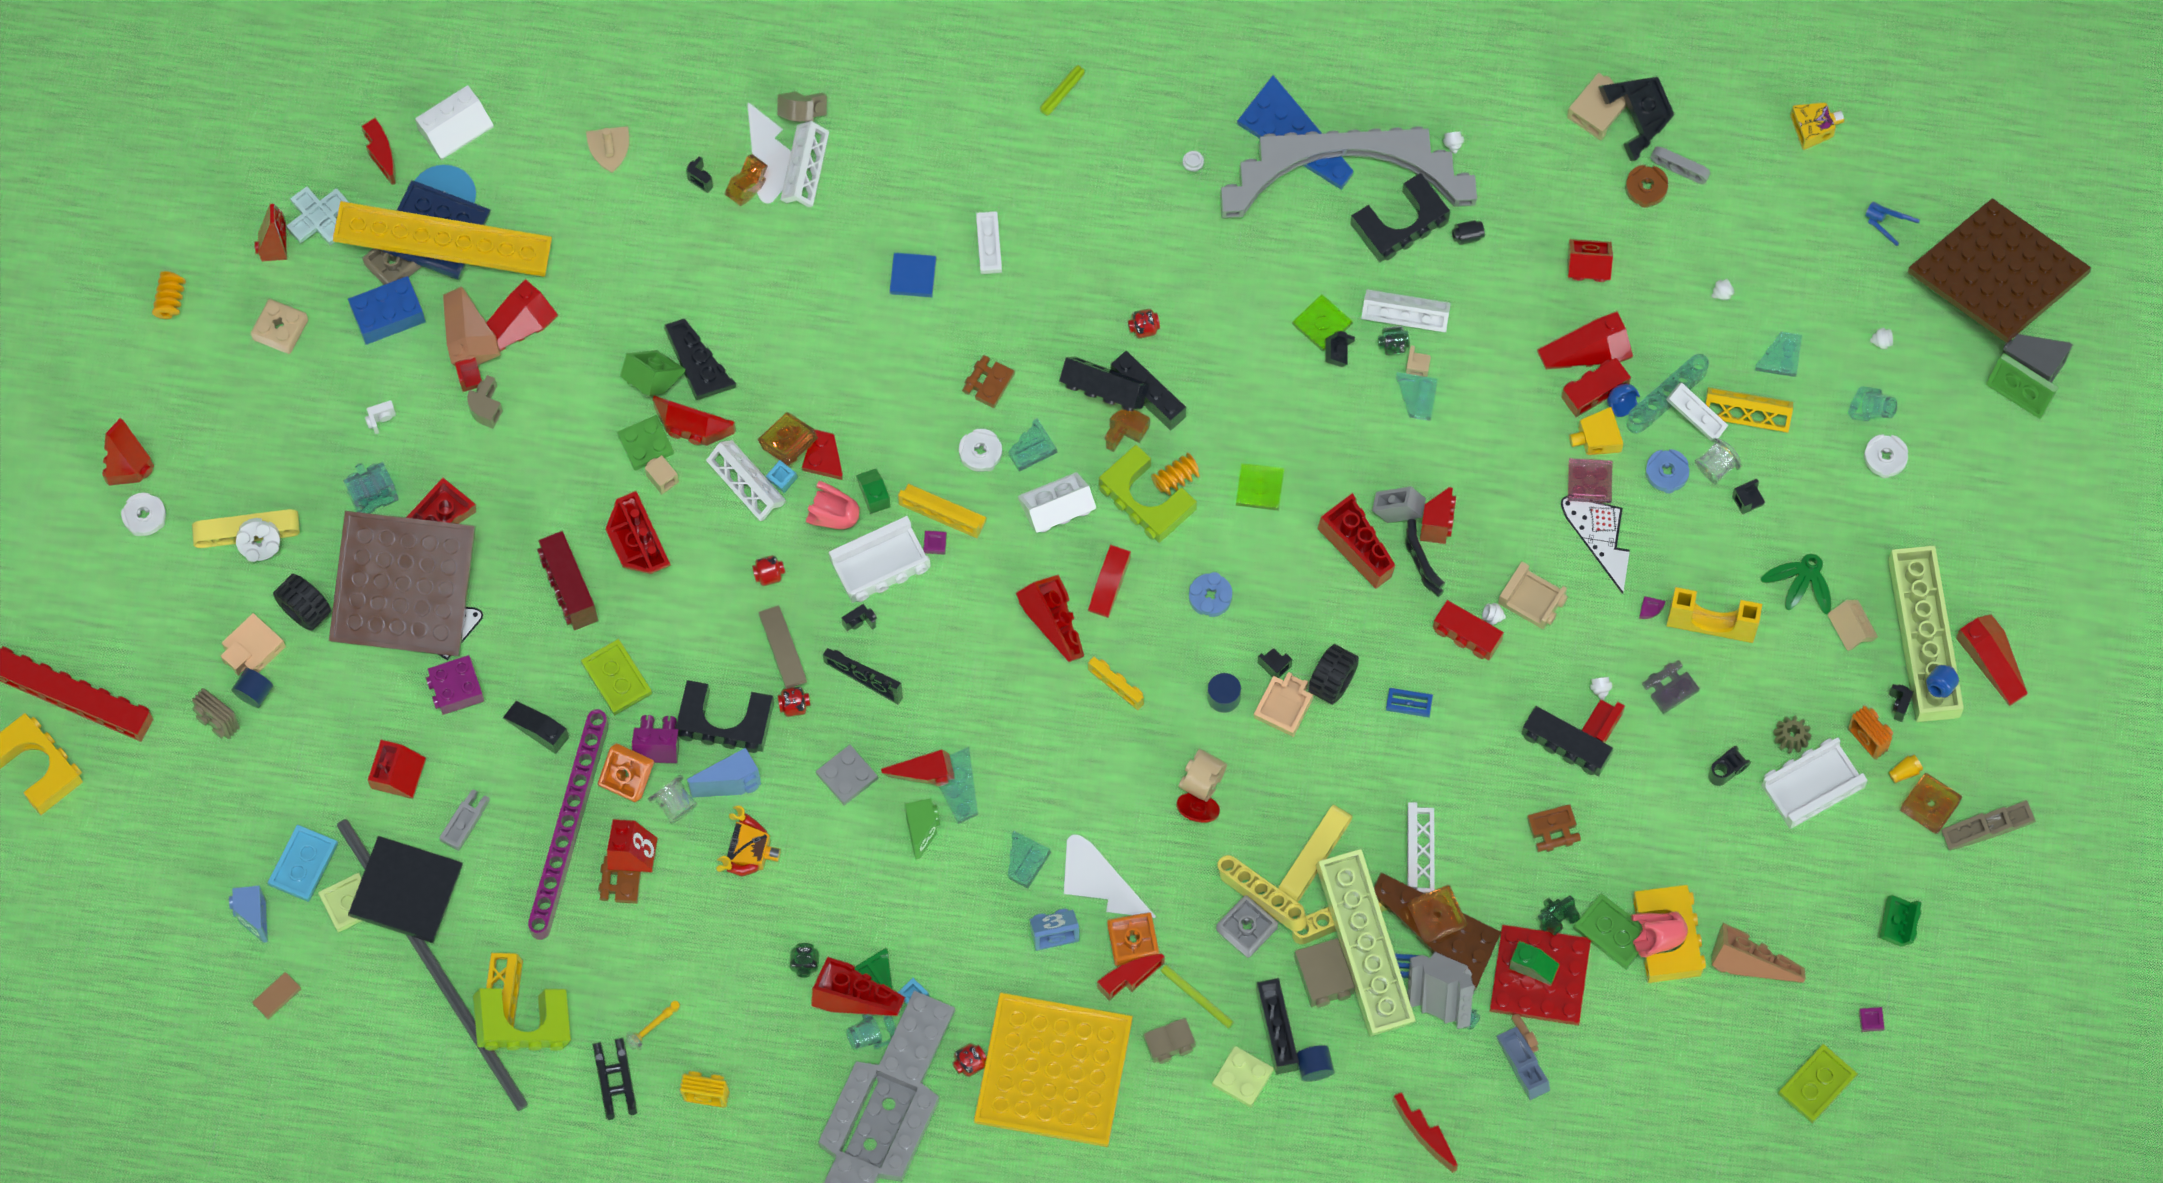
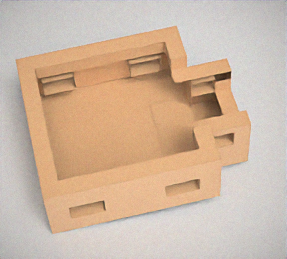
M252 613L222 642L223 648L226 651L221 655V658L238 676L245 668H250L259 673L286 646L284 641Z
M1288 672L1284 681L1273 676L1254 712V718L1294 737L1313 700V694L1306 692L1309 686L1308 681L1296 678L1290 672Z

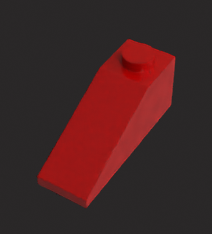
M943 749L881 769L884 775L891 778L936 786L946 785L949 783V780L955 779L950 755Z

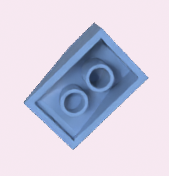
M746 748L687 779L692 798L742 795L746 792H754L761 785L759 770Z

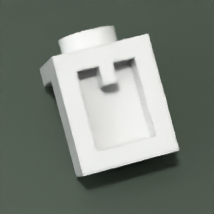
M392 401L366 408L369 416H366L365 419L368 428H373L375 434H378L379 430L376 422H386L396 416Z

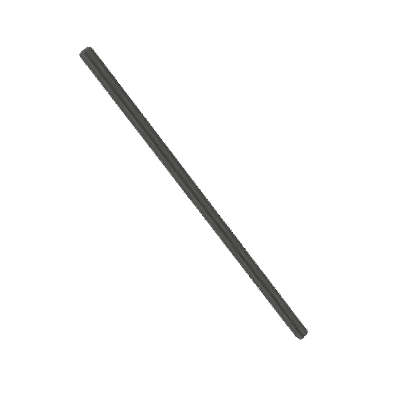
M344 819L337 824V827L365 870L370 855L349 821ZM406 935L477 1046L475 1020L424 940ZM477 1047L518 1111L528 1106L527 1101L495 1051L486 1050L485 1047Z

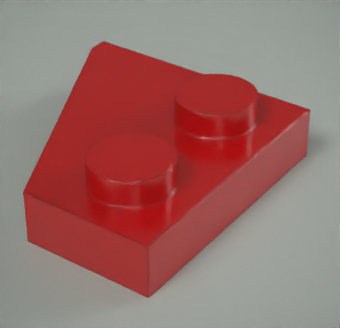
M813 429L803 461L802 471L839 480L843 479L833 433Z

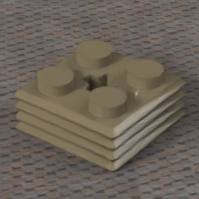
M375 248L362 258L364 265L384 285L406 276L409 277L422 267L415 262L404 260Z
M201 688V692H198V695L192 698L194 704L192 709L197 714L196 719L203 725L208 723L212 726V731L218 737L223 738L224 736L227 739H231V736L237 733V729H240L234 711L205 688Z

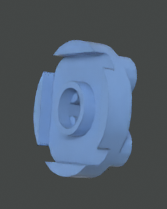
M1659 450L1649 458L1645 475L1654 488L1670 494L1686 484L1689 477V464L1686 457L1676 450ZM1671 467L1672 474L1663 473L1664 470L1662 468Z
M1219 573L1203 574L1197 577L1190 585L1189 602L1197 613L1216 617L1228 610L1232 601V587ZM1207 591H1214L1215 599L1206 598Z

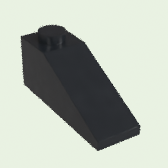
M515 701L503 716L504 720L554 754H557L569 738L567 728L551 717L518 701Z

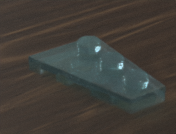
M969 747L950 755L955 779L949 780V783L939 786L958 824L978 815Z

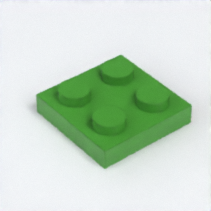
M657 415L617 431L634 471L645 467L653 458H659L661 455L666 458L674 454V450Z

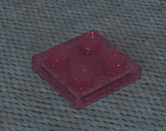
M1569 458L1568 501L1611 503L1613 461Z

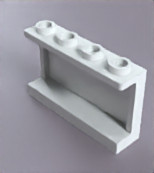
M908 516L829 551L830 562L852 603L856 601L862 602L869 595L876 592L882 593L889 586L895 583L901 584L907 581L910 576L923 574L931 567L930 559L925 555L916 538Z
M1839 737L1834 740L1831 738L1825 740L1818 749H1809L1801 755L1800 759L1796 761L1794 759L1789 760L1783 765L1782 769L1778 771L1772 770L1764 776L1762 788L1790 829L1865 788L1868 781L1863 773L1859 775L1840 747L1841 740Z

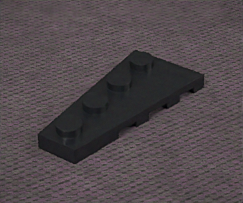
M685 318L665 324L666 334L680 365L685 368V377L696 400L736 388V382L726 374L724 367L715 360L713 353L704 346L701 338Z
M827 648L824 652V663L897 705L903 699L901 682L846 657L838 650L833 651Z

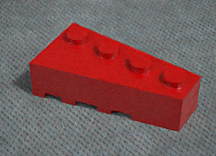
M442 478L406 518L459 524L476 513V504L445 478Z
M1351 493L1321 516L1318 530L1377 589L1392 577L1395 563L1383 543L1377 538L1376 531L1367 521L1363 509L1358 506L1356 497Z

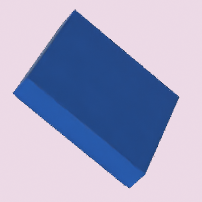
M894 253L890 294L932 297L936 256Z

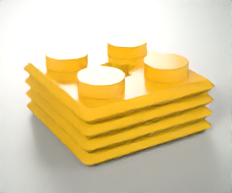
M689 1071L688 1074L682 1075L683 1079H681L682 1083L679 1089L685 1102L721 1108L727 1107L726 1103L728 1102L727 1099L730 1092L724 1077L719 1075H711L710 1078L702 1077V1074L696 1071Z

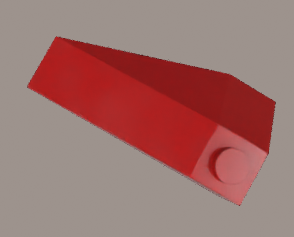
M1059 574L1035 581L1016 592L1019 604L1024 612L1068 662L1084 657L1079 634L1074 630L1072 624L1074 615L1073 612H1069L1067 605L1070 599Z
M827 957L812 988L811 1006L834 1013L898 1016L905 997L884 984L879 985L874 982L868 974L865 973L863 975L855 970V966L850 963Z

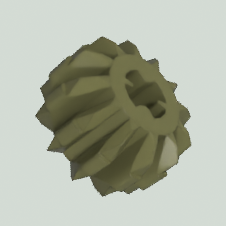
M1795 715L1792 721L1786 716L1783 722H1777V729H1774L1773 734L1777 736L1774 740L1775 743H1781L1780 750L1786 747L1790 754L1793 749L1799 753L1801 752V747L1807 748L1808 741L1811 740L1812 735L1808 733L1810 726H1803L1805 723L1804 719L1798 722ZM1790 732L1795 733V737L1790 736Z

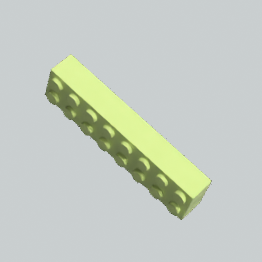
M1935 546L1894 549L1891 551L1888 561L1910 689L1914 691L1912 701L1916 722L1960 718L1964 707L1959 683L1952 694L1944 698L1935 697L1930 694L1926 685L1927 677L1938 665L1951 666L1957 673Z
M1362 849L1319 861L1316 864V868L1355 987L1369 1037L1413 1024L1416 1020Z

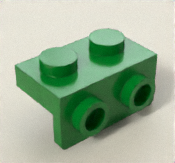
M1894 895L1888 896L1879 938L1900 947L1912 944L1917 937L1916 929L1918 920L1921 917L1920 909L1922 902L1918 900L1909 902Z

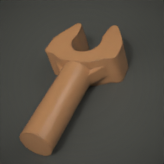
M1519 1014L1513 1015L1512 1021L1533 1053L1538 1051V1042L1533 1032H1529Z

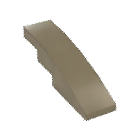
M779 605L758 612L786 689L807 683Z
M2025 800L2008 808L2004 806L1985 815L1983 813L1942 829V833L1951 851L2035 823L2036 820L2028 801Z

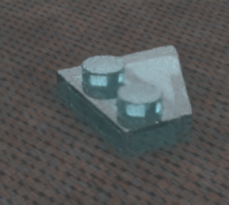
M1036 418L1032 422V427L1027 433L1024 432L1021 435L1018 443L1014 444L1008 452L1011 460L1020 472L1056 454L1057 448L1038 418Z
M1013 831L1008 877L1010 880L1029 888L1051 851L1049 848Z

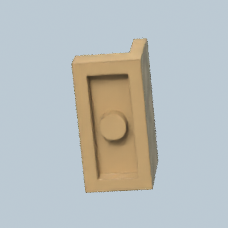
M1846 600L1828 613V617L1846 650H1852L1862 642H1872L1878 638L1858 600Z

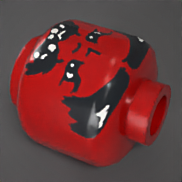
M1152 309L1134 311L1131 315L1132 320H1128L1130 333L1134 332L1135 336L1139 339L1155 336L1157 330L1160 329L1157 312L1154 313Z
M774 555L758 558L755 561V565H752L755 581L760 582L762 586L779 583L782 579L781 574L785 573L783 561H778Z
M802 687L783 689L781 695H778L780 713L784 712L786 717L804 715L806 707L810 706L809 693H804Z
M969 1043L954 1053L955 1061L952 1064L958 1074L963 1073L965 1076L970 1077L985 1068L987 1057L979 1045L975 1046Z

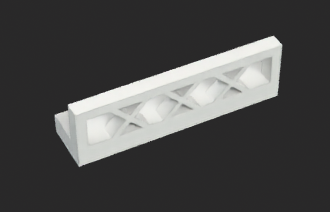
M812 121L797 125L781 200L785 203L798 201L808 208L813 207L829 136L828 130ZM815 132L821 134L820 143L816 141ZM812 149H814L816 154L815 162H813L810 155ZM808 168H810V171L812 173V179L810 181L806 174ZM803 187H806L808 192L807 198L801 196Z
M1367 289L1361 319L1446 332L1451 303Z
M733 440L720 442L706 461L760 521H764L773 508L782 507L786 502L785 498ZM719 453L724 457V466H720L715 461ZM730 469H734L737 472L738 481H733L730 478ZM744 484H748L751 488V497H747L744 493ZM757 500H762L766 504L763 512L758 509Z
M1408 802L1407 885L1424 894H1434V808H1417V802ZM1417 814H1429V822L1424 827L1417 822ZM1422 833L1429 838V843L1424 848L1417 843V837ZM1422 854L1430 860V863L1424 869L1417 864V859ZM1424 875L1430 881V888H1417V880Z

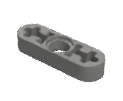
M1655 147L1650 156V159L1655 164L1696 183L1705 184L1710 176V171L1705 166L1663 147Z

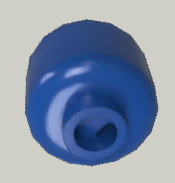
M1947 665L1936 666L1926 679V685L1930 694L1939 698L1951 695L1959 683V677L1955 669Z

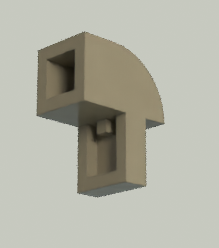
M794 91L778 94L777 115L785 119L803 122L814 121V117L827 114V95L824 93L804 96Z
M487 375L485 380L479 383L477 392L469 390L467 400L472 417L478 423L494 429L503 410L500 402L491 399L497 384L494 377Z

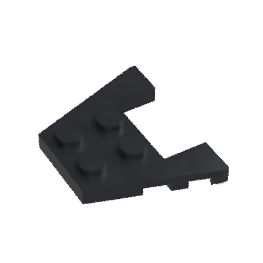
M1658 76L1598 87L1605 104H1610L1623 96L1633 117L1639 135L1623 144L1630 161H1635L1640 157L1639 154L1643 149L1651 144L1653 137L1660 133L1675 115Z

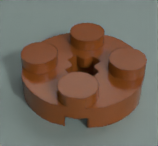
M1640 165L1629 173L1625 189L1633 202L1643 208H1648L1660 203L1666 197L1668 178L1664 171L1656 166L1645 167L1646 165ZM1643 182L1646 184L1651 183V189L1643 188Z

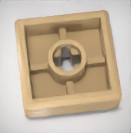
M268 299L251 331V336L257 342L291 354L308 322L307 314L275 300ZM283 324V327L279 326L278 329L276 328L277 325Z

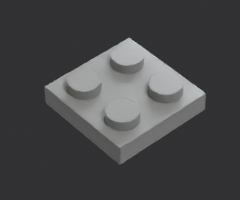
M848 745L816 771V775L844 806L878 780L877 774L851 745Z

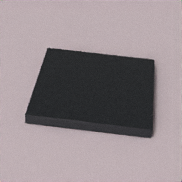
M378 836L348 916L434 943L463 862Z

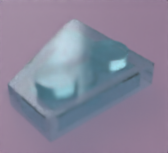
M1780 332L1761 360L1757 362L1755 371L1796 377L1802 335Z
M1397 372L1396 380L1401 388V394L1406 403L1409 418L1431 421L1438 379Z

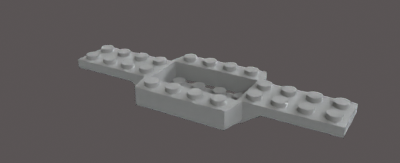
M913 991L880 1064L856 1061L818 1142L820 1148L835 1158L824 1183H877L879 1178L903 1181L939 1103V1096L924 1086L923 1082L953 1017L955 1007ZM877 1077L878 1083L875 1087V1090L868 1102V1105L861 1117V1120L854 1132V1135L847 1147L846 1152H842ZM892 1099L896 1105L892 1110H885L882 1107L883 1101ZM867 1139L876 1141L877 1146L874 1150L868 1151L864 1148L863 1145Z

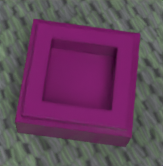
M925 531L924 553L945 555L947 532Z
M1882 1007L1859 1009L1861 1032L1884 1031Z

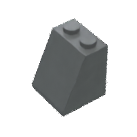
M2017 334L2014 340H2010L2005 344L2003 353L2052 383L2066 363L2073 344Z

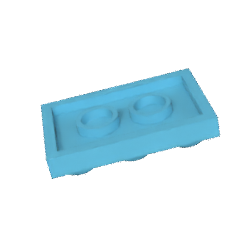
M297 825L268 881V885L309 902L338 842Z

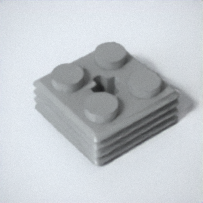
M1245 895L1217 923L1216 930L1249 958L1277 930L1278 922L1250 897ZM1249 923L1251 924V929H1250V930H1249V929H1246V930L1243 929V924H1245V925H1248Z

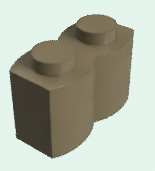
M1186 1018L1144 1034L1145 1043L1154 1063L1158 1061L1160 1064L1166 1063L1172 1059L1171 1056L1179 1053L1181 1056L1187 1055L1193 1051L1192 1048L1196 1047V1042Z

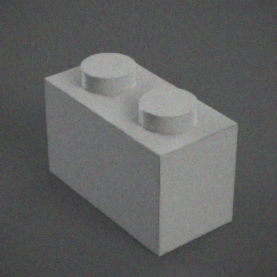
M1411 486L1376 492L1372 511L1387 523L1422 518L1426 498Z

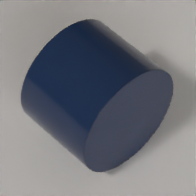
M245 668L231 690L242 701L259 708L272 689L273 684L260 673L250 668Z
M1229 673L1215 675L1208 684L1209 705L1221 713L1231 712L1239 705L1241 697L1239 680Z
M1317 1045L1297 1052L1298 1067L1302 1081L1322 1080L1335 1073L1328 1046Z

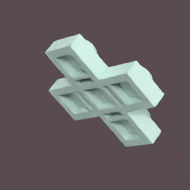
M306 186L290 198L291 203L299 210L301 215L286 225L287 230L300 244L318 232L331 246L335 243L333 242V235L340 201L350 202L337 188L319 200Z

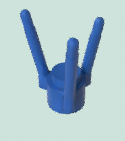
M1874 201L1870 204L1865 215L1870 218L1868 223L1875 226L1896 246L1899 245V242L1877 222H1883L1887 214L1915 223L1920 222L1917 218L1888 209Z

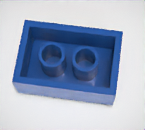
M408 276L348 298L350 308L365 345L426 322Z

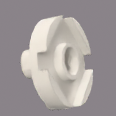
M975 429L972 433L963 436L960 441L959 455L961 462L973 471H992L1002 457L1001 442L992 431ZM983 446L986 452L977 454L974 450Z
M1877 435L1868 442L1864 460L1867 467L1873 473L1886 479L1903 471L1908 460V449L1906 444L1897 436ZM1881 452L1891 453L1890 459H1883Z
M138 493L131 496L126 501L127 504L124 506V509L122 508L121 517L123 523L134 536L151 535L165 525V507L158 497L152 496L150 493ZM142 510H145L146 513L149 512L146 518L138 517L141 515Z
M253 518L241 524L236 536V546L248 561L266 560L278 552L280 533L272 522L269 521L268 523L262 521L261 518ZM254 536L263 537L262 542L255 543Z

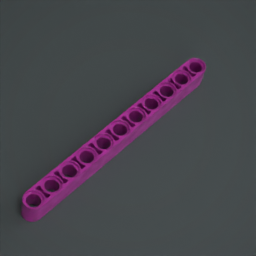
M600 709L592 710L587 716L529 917L528 926L531 935L537 940L545 939L550 934L609 724L606 714ZM597 719L603 720L600 725L592 724ZM589 740H597L595 745H587ZM584 760L592 761L587 766L581 765L582 761ZM578 780L586 781L582 786L575 785ZM571 801H580L575 807L569 805ZM566 821L574 822L570 827L563 826ZM561 841L568 842L566 847L560 848L557 846ZM554 862H562L559 868L551 867ZM555 882L556 886L554 888H546L548 883ZM543 903L551 904L548 909H540ZM542 923L545 925L542 930L534 929L536 924Z

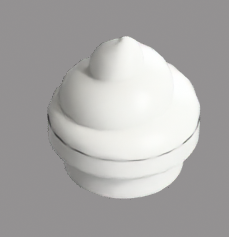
M1461 132L1445 133L1444 145L1454 154L1457 153L1464 142V137L1461 136Z
M1720 279L1715 283L1711 296L1715 299L1728 300L1735 292L1728 279L1723 281Z
M1880 328L1872 335L1870 342L1881 349H1887L1893 345L1892 331Z
M1488 603L1483 609L1482 619L1491 625H1495L1506 618L1499 604Z
M1609 677L1591 679L1592 685H1590V689L1601 700H1604L1612 689V682H1609Z

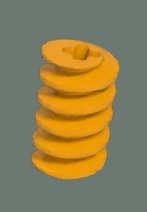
M160 272L159 285L155 295L156 300L152 310L154 316L160 319H171L173 316L180 314L177 308L181 307V302L178 300L183 298L180 292H183L185 289L181 286L186 283L184 278L173 272Z
M1187 452L1186 457H1179V461L1174 460L1172 466L1166 465L1165 471L1160 469L1157 474H1152L1151 478L1159 492H1165L1170 496L1171 487L1178 491L1177 483L1184 487L1186 486L1185 478L1192 482V474L1197 478L1200 475L1196 461Z

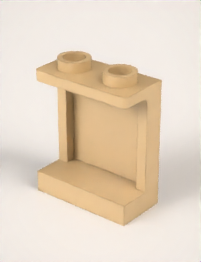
M1598 73L1569 107L1567 118L1602 141L1606 136L1607 129L1624 108L1628 106L1623 96L1610 104H1605L1598 87L1613 84L1614 82L1608 76Z
M1521 562L1500 594L1498 604L1544 630L1547 623L1549 625L1553 623L1557 615L1555 611L1558 606L1562 608L1568 598L1566 596L1567 588L1565 586L1561 589L1528 571L1529 565Z

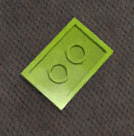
M619 639L581 660L583 667L614 716L652 694V690Z
M1823 1044L1783 1086L1778 1094L1813 1124L1855 1079L1858 1073Z

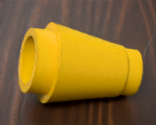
M1912 755L1905 757L1888 773L1893 782L1897 783L1919 775L1923 767L1918 758Z

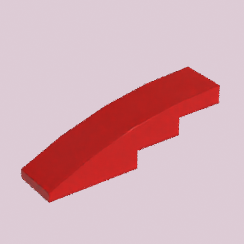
M1402 1092L1394 1095L1393 1103L1416 1139L1436 1160L1452 1173L1457 1171L1458 1164L1439 1125L1430 1128L1421 1109L1412 1112Z

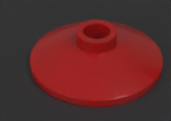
M1185 793L1176 802V807L1180 814L1192 821L1211 822L1217 819L1220 814V807L1212 798L1206 802L1190 793Z

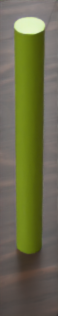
M1165 965L1161 969L1165 976L1229 1029L1234 1024V1021L1169 966Z

